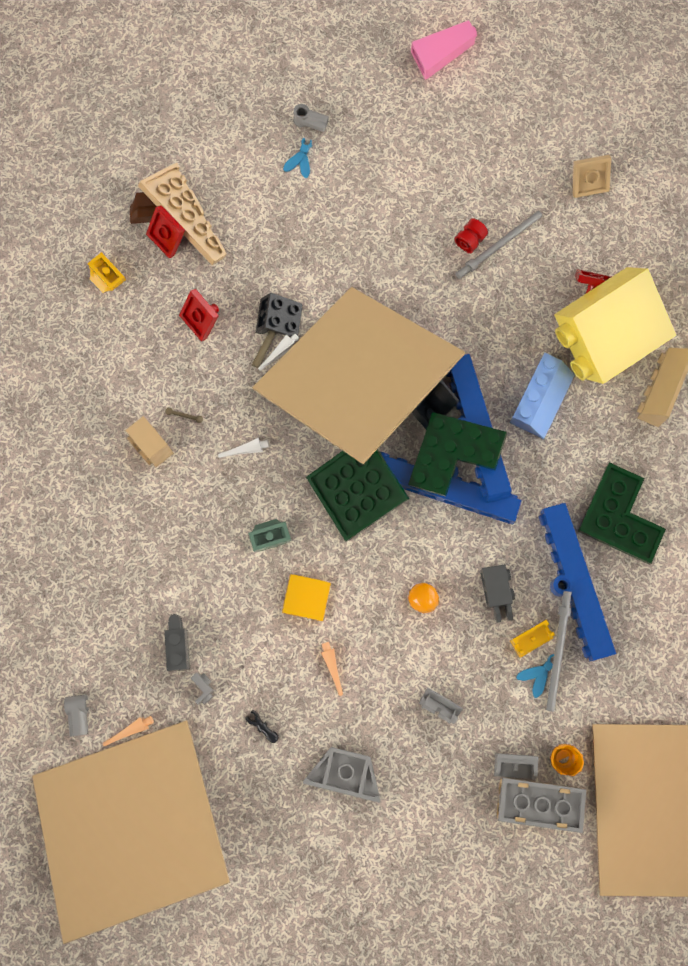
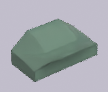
M277 519L255 525L253 531L248 533L254 552L264 551L291 541L286 521L280 522Z

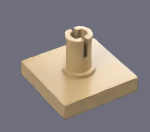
M610 155L573 161L572 193L574 198L609 192Z

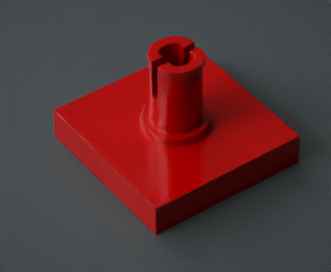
M161 205L155 208L146 235L168 258H172L176 254L185 229Z
M579 269L576 270L575 275L577 282L588 284L586 293L612 277Z
M194 289L190 291L179 316L202 342L208 338L217 321L219 308L214 303L209 305L198 290Z

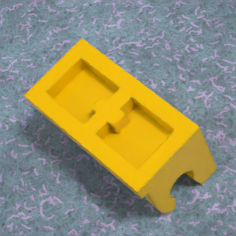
M547 619L510 640L519 658L553 639L555 633L549 629Z

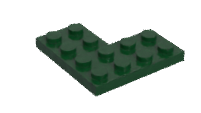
M432 412L408 485L446 497L458 460L496 470L507 432Z
M609 462L578 532L650 565L666 529L630 513L645 478Z

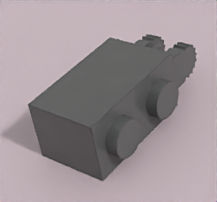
M505 564L482 568L480 574L487 609L493 608L496 623H499L502 619L499 607L505 606L508 621L513 620L511 604H513L512 600H515L513 588H510L509 585L511 580L510 570L506 569Z
M171 614L168 622L169 630H164L166 667L169 672L190 670L188 630L183 628V620L177 614Z

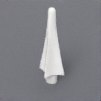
M286 334L280 344L258 369L263 370L269 364L285 355L300 338L296 334L289 338Z
M256 438L239 447L219 453L218 457L263 452V448L269 447L268 440L261 441L259 438Z

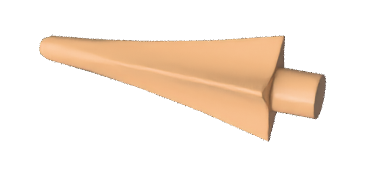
M329 642L322 643L323 652L321 654L334 680L338 695L342 696L343 692L338 676L334 648L331 649Z
M151 716L145 719L144 717H139L121 732L103 742V746L149 729L148 726L154 723Z

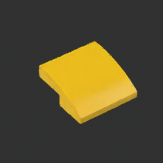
M290 574L282 613L323 621L331 583Z

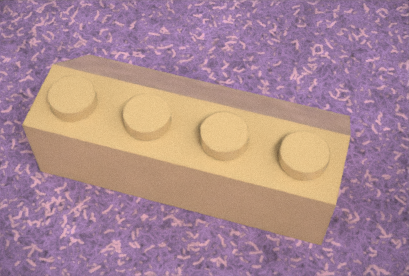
M669 348L665 353L660 354L657 363L660 365L658 369H654L650 377L653 380L652 384L646 387L643 394L646 396L645 401H641L637 408V412H639L638 419L659 427L669 418L688 372V348Z

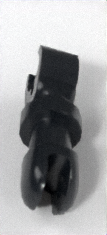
M252 710L251 713L255 715V719L251 720L249 716H246V721L257 727V731L259 733L262 732L270 743H276L279 738L278 734L267 726L268 723L266 721L263 722L257 711Z

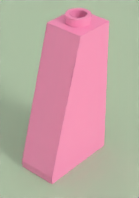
M468 20L413 41L411 53L424 79L430 78L473 46L477 37L476 28L472 27Z

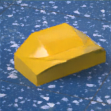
M102 252L87 263L90 268L89 279L102 293L112 291L126 281L125 277Z

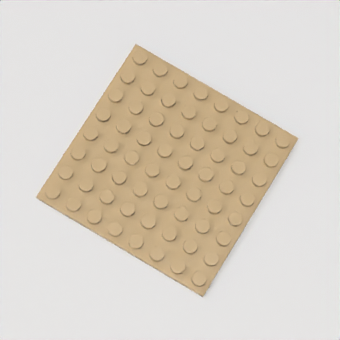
M351 287L252 388L348 455L364 464L465 355V351Z
M187 720L32 776L63 944L230 883Z
M592 724L599 895L688 897V725Z

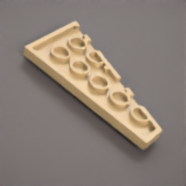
M178 163L141 180L138 187L156 206L162 205L185 229L184 236L211 265L216 264L226 256L221 242L211 230L210 222L206 221L203 216L204 211L195 194L188 188L185 176L181 175Z

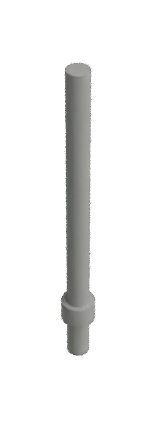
M537 211L475 259H470L466 262V266L455 273L457 278L460 279L468 272H473L477 269L480 263L540 219L542 213Z
M568 591L563 592L562 606H559L558 612L560 619L546 708L547 711L552 712L555 710L568 616L571 615L570 601L572 592Z

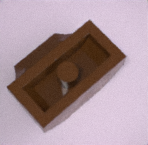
M144 192L136 193L134 201L130 205L131 224L151 222L157 206Z

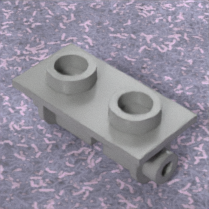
M430 688L426 689L419 702L422 705L421 708H425L433 714L438 711V717L449 724L456 723L458 715L463 709Z

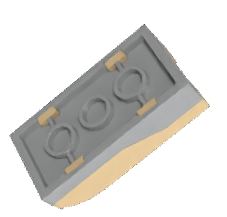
M502 777L499 782L496 816L498 821L583 833L586 789Z

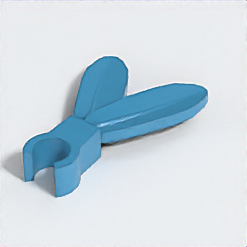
M305 138L302 139L300 152L296 153L285 163L284 172L293 170L300 163L301 174L304 178L309 177L310 166L307 153L312 147V140H310L309 145H305Z
M554 654L550 655L542 666L523 670L516 676L520 681L536 678L532 689L534 698H538L543 693L548 672L553 667L550 659Z

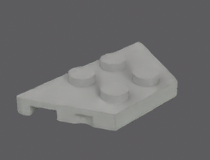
M331 747L303 781V784L380 803L370 756Z

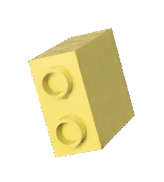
M626 267L554 314L559 324V327L555 329L557 339L565 348H570L575 358L570 363L574 374L582 381L587 379L604 384L676 336L647 268Z

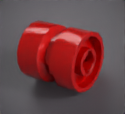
M471 218L464 226V231H460L455 236L454 241L458 247L471 254L479 246V243L486 238L488 229L481 221Z

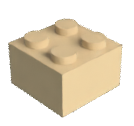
M144 416L125 430L129 435L127 440L149 466L153 464L155 467H158L174 454Z

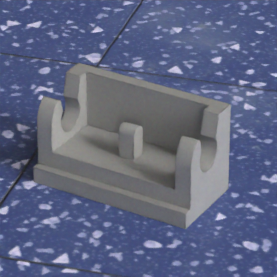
M495 753L494 776L535 779L538 775L539 757Z

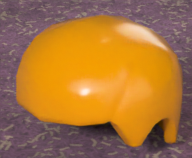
M419 583L410 589L408 600L414 610L424 614L436 609L439 604V595L432 585Z
M560 744L552 750L550 756L551 765L560 775L573 777L581 772L584 765L583 755L576 747L570 744ZM569 756L567 762H565V763H560V762H559L560 760H562V759H564V758H566V757Z

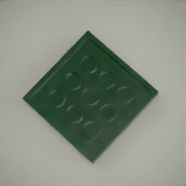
M378 449L364 464L346 452L341 451L306 477L345 542L351 540L410 499Z

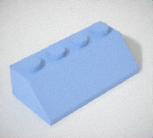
M544 352L510 421L511 424L542 439L545 438L575 376L562 360Z

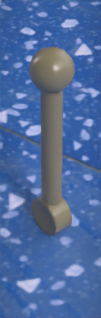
M167 408L165 410L167 415L173 414L196 420V422L201 423L203 421L202 416L196 417L184 414L181 412L173 411L172 408Z

